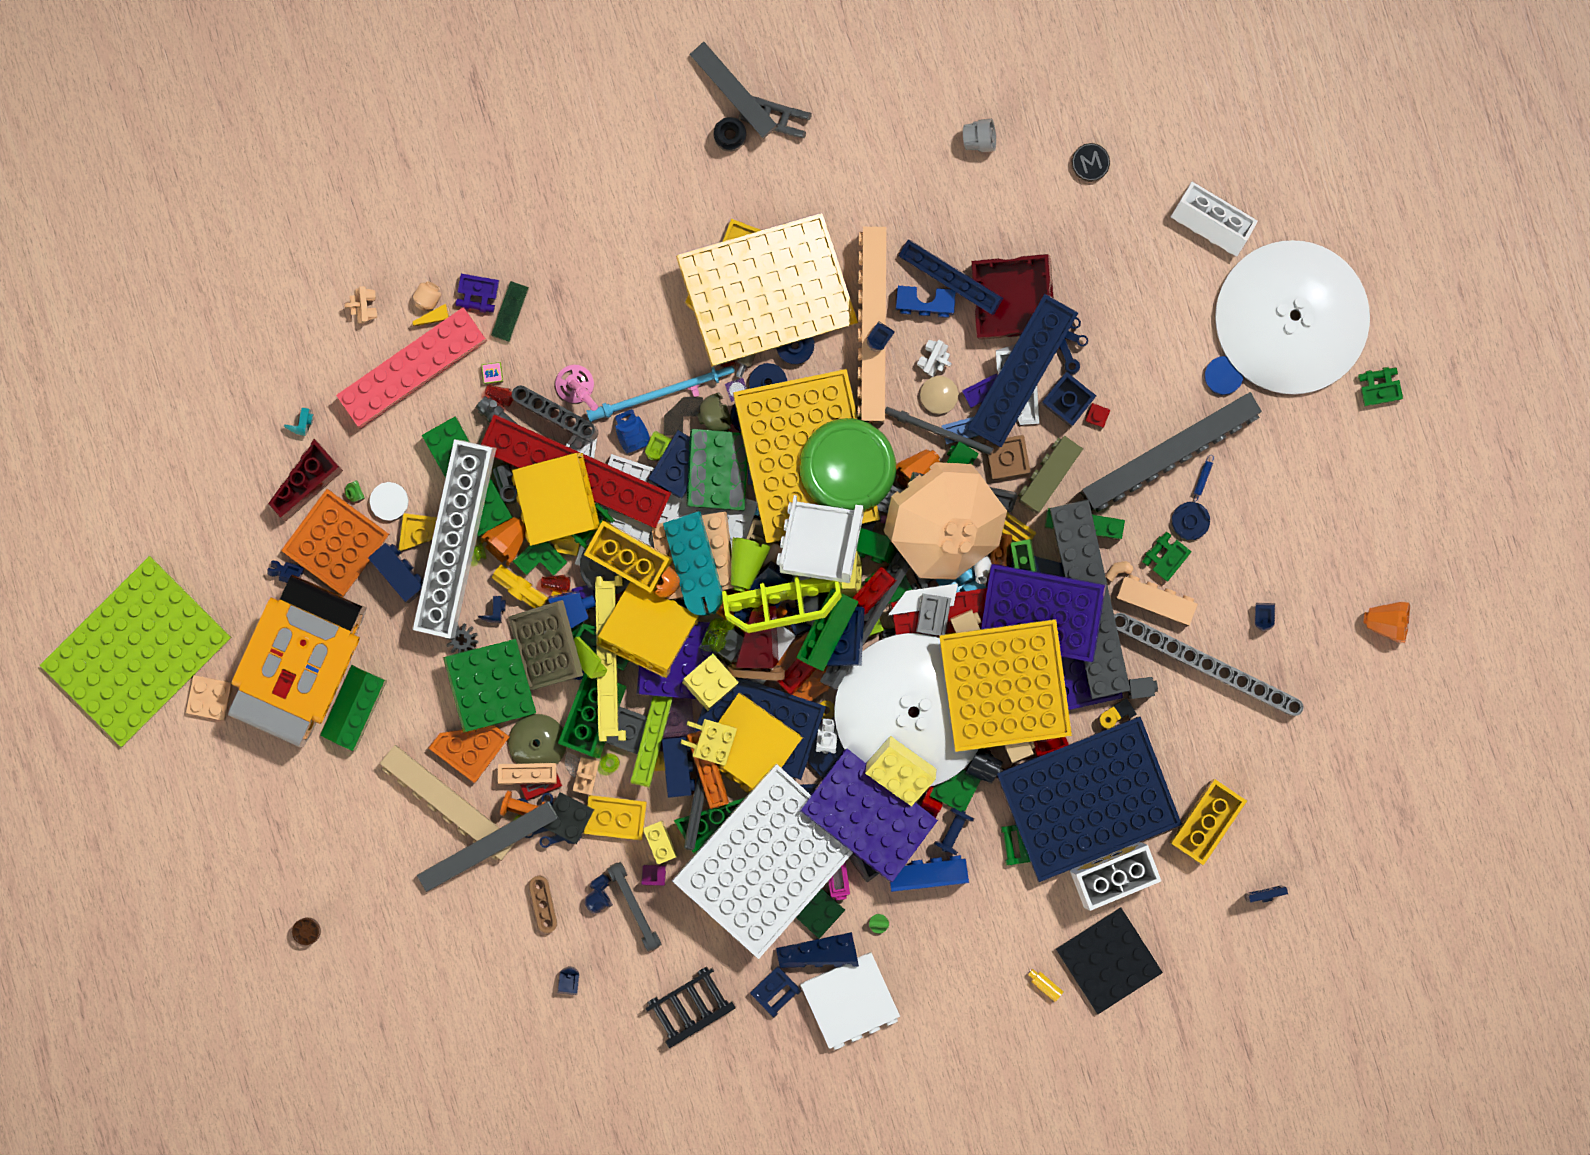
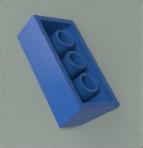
M961 855L949 856L950 860L942 861V857L931 858V862L923 863L922 859L912 860L911 864L905 865L894 881L890 882L891 892L969 883L966 859H961Z

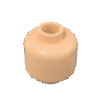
M430 281L420 283L413 295V299L416 302L415 306L423 311L434 309L441 298L440 287Z

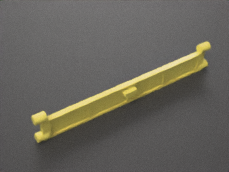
M602 576L596 577V643L598 635L616 606L615 586H623L622 576H615V581H603ZM597 646V656L608 669L605 676L597 677L599 742H606L608 736H618V741H626V731H618L617 655Z

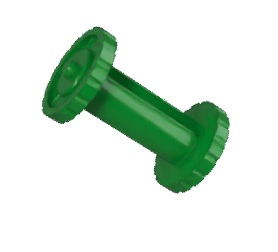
M597 502L595 503L597 515L602 517L599 523L601 524L602 521L606 520L613 523L615 520L608 514V510L603 509ZM590 530L571 536L575 539L576 543H580L587 550L588 545L586 541L597 530Z

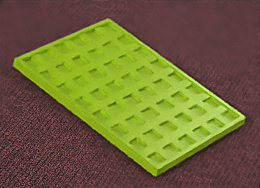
M149 556L40 666L120 747H123L232 637Z

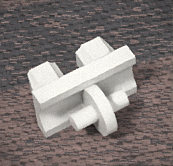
M928 340L925 349L932 354L929 359L921 356L917 365L932 377L935 376L937 370L942 372L944 366L951 367L952 363L947 361L950 354L946 352L949 346L941 340L937 342Z
M823 719V724H820L816 752L822 751L825 754L828 752L836 753L837 729L836 725H834L835 720Z

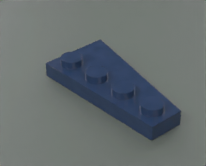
M852 932L776 948L780 968L805 967L806 965L823 967V965L834 964V967H843V964H852V967H859Z

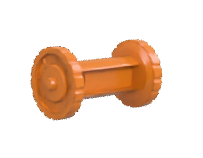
M507 791L502 801L500 815L505 816L507 811L524 815L538 806L513 799L512 792Z

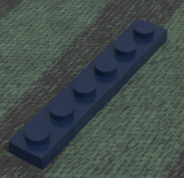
M908 239L899 254V257L992 315L996 313L1004 299L912 240Z

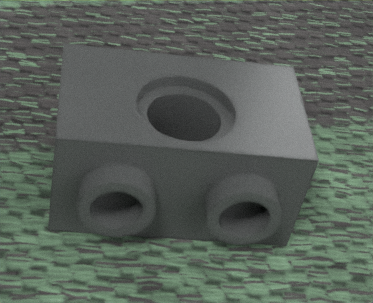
M1153 677L1128 680L1130 691H1128L1129 699L1155 696V692H1158L1157 680L1153 681Z

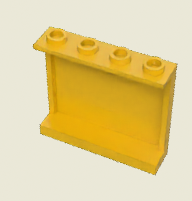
M574 453L512 470V482L516 486L518 493L516 499L518 504L521 505V519L526 526L525 536L530 546L599 528L600 523L583 453Z
M630 582L598 635L597 646L667 678L671 665L693 627L698 625L699 615L693 614L688 608L680 606L674 600L658 597L655 593H650Z
M738 693L718 722L737 728L726 765L718 764V768L724 773L728 771L734 775L732 779L742 785L743 782L749 786L748 790L751 792L775 764L781 768L804 737L749 698Z

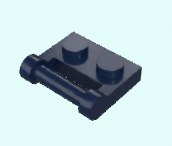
M777 966L750 994L775 1018L778 1015L777 1012L796 994L799 995L802 990ZM788 985L791 989L771 1007L768 1002Z

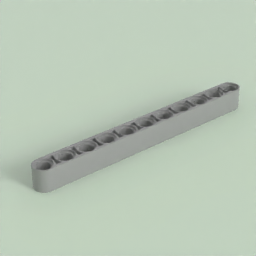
M1117 613L1114 615L1115 618L1120 616L1125 621L1123 627H1117L1118 632L1288 715L1297 716L1302 713L1304 706L1299 699L1126 614ZM1134 625H1139L1142 628V633L1139 636L1132 633ZM1153 633L1159 636L1157 644H1152L1149 640L1150 635ZM1169 642H1174L1177 646L1174 653H1170L1167 650ZM1188 650L1194 653V659L1190 662L1184 658V654ZM1204 659L1211 661L1212 666L1209 670H1205L1202 667ZM1223 667L1229 671V676L1225 679L1219 675V671ZM1239 676H1243L1246 679L1244 687H1240L1237 684ZM1258 684L1264 688V692L1260 696L1254 692V688ZM1275 693L1281 696L1279 704L1272 702V695ZM1291 702H1296L1299 706L1298 711L1295 713L1289 709Z

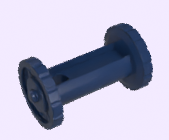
M952 807L950 811L956 814L943 842L935 841L934 845L942 848L944 852L948 851L957 856L958 852L952 847L965 821L973 822L975 818L967 815L963 810L959 811Z

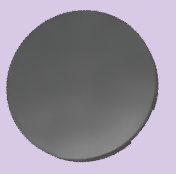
M586 549L583 551L580 560V573L583 581L590 589L595 591V582L598 576H602L603 581H615V576H620L585 556ZM622 577L623 586H615V594L625 591L631 581Z

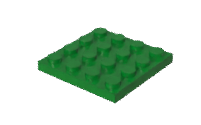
M516 639L443 657L463 733L536 714Z

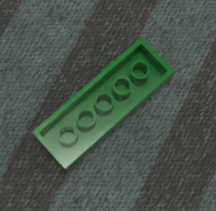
M455 416L422 435L446 478L454 439L470 442L467 434ZM491 477L477 534L478 537H482L490 529L513 518L504 500L500 497V493Z

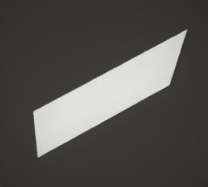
M958 584L906 591L888 615L920 611L922 593L951 598L950 606H954Z

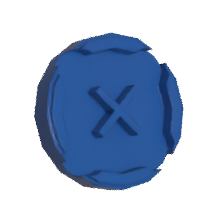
M1227 356L1215 358L1207 365L1205 382L1214 393L1228 395L1235 392L1241 386L1243 375L1231 364Z

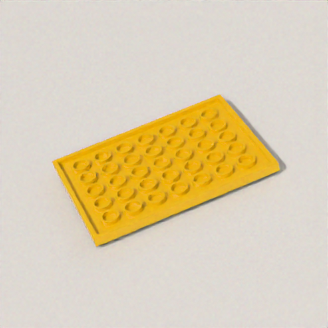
M847 369L733 392L766 544L779 542L782 536L786 535L784 524L785 520L790 517L788 505L789 502H793L794 495L797 496V502L818 505L807 493L800 476V456L807 439L816 429L827 422L842 418L858 419ZM877 506L866 509L862 524L880 520Z

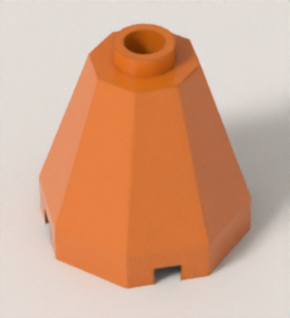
M926 449L899 462L896 465V474L899 476L897 479L898 483L906 489L912 472L926 474L931 470V465L935 462H940L939 455L934 450L929 451Z
M513 517L487 531L480 541L482 544L484 542L487 543L485 548L502 563L506 560L505 565L509 566L514 561L525 538L526 526L520 517L518 519Z
M1397 602L1369 608V611L1364 614V624H1367L1368 629L1399 643H1405L1408 633L1407 625L1410 618V603Z

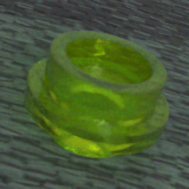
M608 753L601 758L600 765L605 772L611 773L619 768L620 761L615 754ZM608 759L613 760V766H607L606 762Z

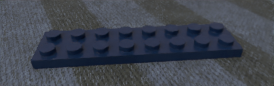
M1047 294L1043 295L968 426L969 430L999 447L1003 446L1079 312Z

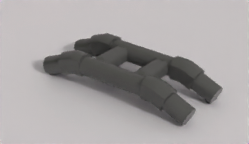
M752 96L761 107H764L765 112L769 116L771 110L782 113L780 122L777 124L778 127L774 131L793 137H806V131L789 127L787 123L790 115L810 120L812 113ZM740 113L739 119L749 123L747 119Z

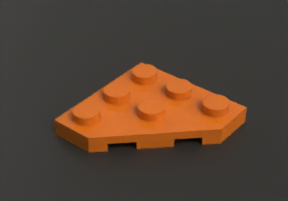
M495 725L464 733L463 730L439 733L428 749L473 783H476L510 736Z

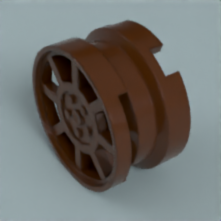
M309 917L298 920L292 928L294 940L301 945L315 943L321 934L319 923Z

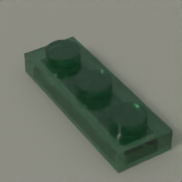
M510 281L491 336L510 342L529 287Z

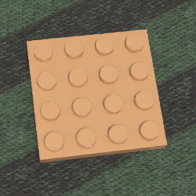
M727 512L702 515L720 585L723 591L734 589V586L731 585L732 548ZM658 523L656 528L652 527L654 548L672 558L663 523ZM672 561L669 567L676 572L674 562ZM680 584L675 593L664 598L668 600L683 598Z

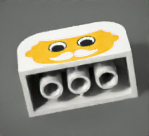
M1142 842L1135 843L1070 870L1083 907L1090 911L1161 882L1148 845Z

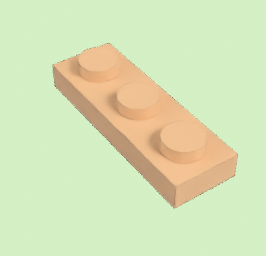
M498 764V784H557V764Z

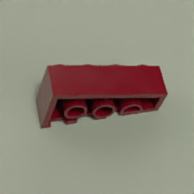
M313 439L308 450L303 453L296 467L291 470L286 481L282 483L268 503L284 521H287L343 471L316 439Z

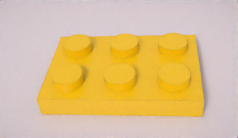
M589 795L587 806L595 810L585 827L584 834L642 840L647 802Z

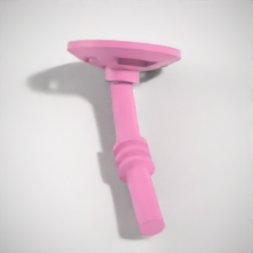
M569 365L563 368L558 373L555 381L558 395L569 403L584 401L592 411L597 410L598 405L590 397L594 388V380L591 373L580 365ZM572 370L573 374L569 375L566 380L561 379L567 371ZM579 371L585 373V375L588 378V382H586L585 378L583 377V375L579 373ZM577 376H579L583 382H580L577 379ZM566 385H569L572 391H569ZM560 386H563L564 390L570 394V397L562 392Z

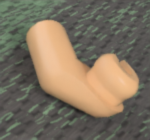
M1127 561L1114 563L1105 575L1106 579L1113 582L1119 573L1131 574L1133 566Z

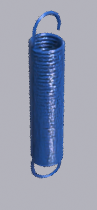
M1205 461L1193 493L1195 496L1196 494L1202 495L1213 466L1212 462Z

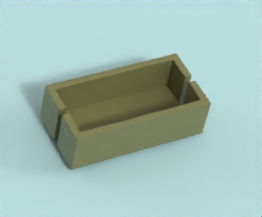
M1063 436L1062 439L1059 437L1056 439L1051 447L1053 449L1051 455L1048 453L1045 455L1040 463L1042 465L1040 471L1036 469L1030 477L1031 484L1029 487L1025 485L1018 494L1020 497L1018 502L1037 515L1083 450L1082 447L1066 436Z

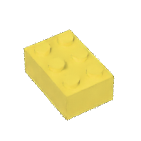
M890 736L866 763L865 774L912 806L936 780L937 769Z

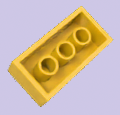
M607 521L601 522L584 553L588 558L650 593H655L657 590L656 585H659L662 580V574L673 561V558Z
M1212 779L1169 843L1201 865H1204L1247 800L1216 779Z

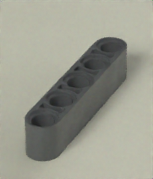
M521 385L513 389L512 398L522 407L585 441L592 442L598 437V429L586 419ZM525 391L526 397L523 400H518L519 393ZM539 400L543 401L542 407L535 409V403ZM558 409L559 415L556 418H551V412ZM571 418H575V425L572 427H568V421ZM591 427L592 433L589 436H585L584 430Z

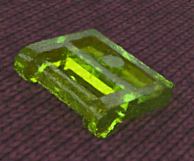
M712 619L700 649L709 652H720L726 644L725 638L728 631L732 630L735 625L727 619Z

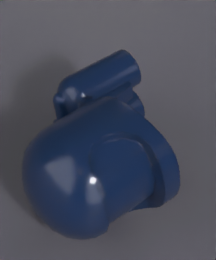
M601 874L591 881L590 887L594 888V890L585 898V906L591 913H600L604 908L613 906L605 892V888L611 881L608 875Z

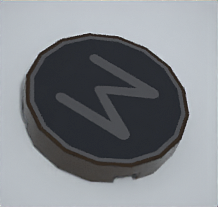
M1095 143L1084 144L1078 147L1073 154L1071 161L1072 169L1075 175L1087 182L1098 181L1108 172L1110 157L1102 146Z

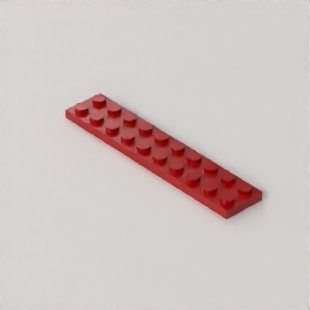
M495 414L481 442V445L496 448V458L519 468L580 453ZM583 454L594 501L656 528L671 493Z

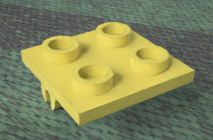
M704 719L703 725L687 721L686 725L700 729L702 732L698 744L681 740V744L694 748L693 757L725 766L737 728Z

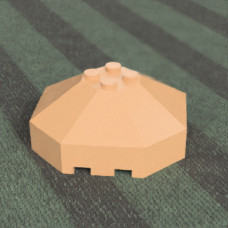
M935 462L930 466L931 470L923 476L919 474L908 483V488L901 493L897 491L891 496L884 532L919 578L955 580L999 546L1007 510L972 464Z

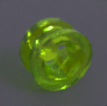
M479 543V546L474 548L477 562L481 558L487 559L483 544Z

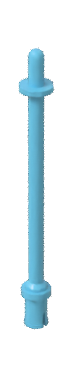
M713 366L710 373L612 405L603 403V406L598 407L597 410H586L590 422L604 417L610 418L613 412L715 379V382L719 383L718 378L734 373L735 369L733 366H728L715 371Z

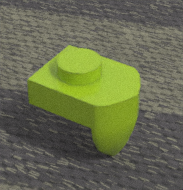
M657 431L653 432L645 449L647 458L652 461L660 460L672 439Z

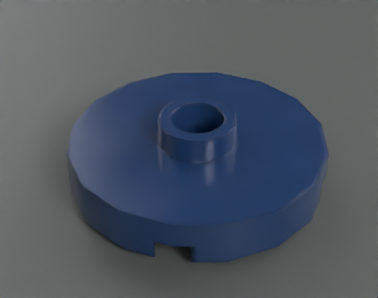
M765 363L752 371L749 386L750 389L766 386L764 383L766 379H771L772 384L786 382L787 377L781 367Z

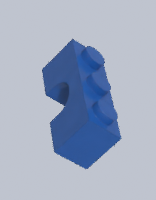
M898 285L896 311H900L899 314L911 315V312H919V316H930V313L938 314V317L949 318L950 315L954 314L956 292L950 289L936 288L935 299L930 303H923L917 297V287Z

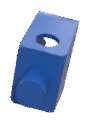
M579 591L548 597L550 603L564 601L571 628L587 620L589 617L586 610L596 606L593 595L582 599Z

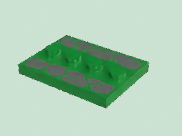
M691 429L686 507L744 511L747 456L742 433Z

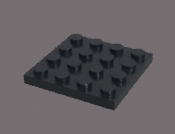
M1121 907L1055 948L1097 1014H1100L1163 973Z

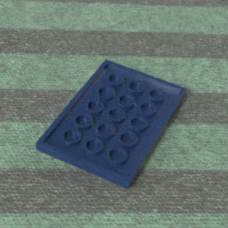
M734 677L739 682L737 687L709 711L703 706L697 724L703 725L704 719L718 723L738 693L743 694L804 737L782 767L789 776L801 780L826 706L744 678Z

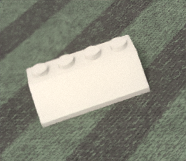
M1191 182L1171 215V218L1175 219L1178 223L1185 225L1193 232L1200 234L1211 243L1220 246L1236 257L1258 222L1194 182Z

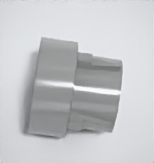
M992 118L981 119L963 126V141L966 150H978L981 152H993L996 150V131Z

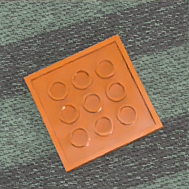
M326 489L281 551L339 594L345 596L370 562L368 557L382 546L390 534L329 489Z

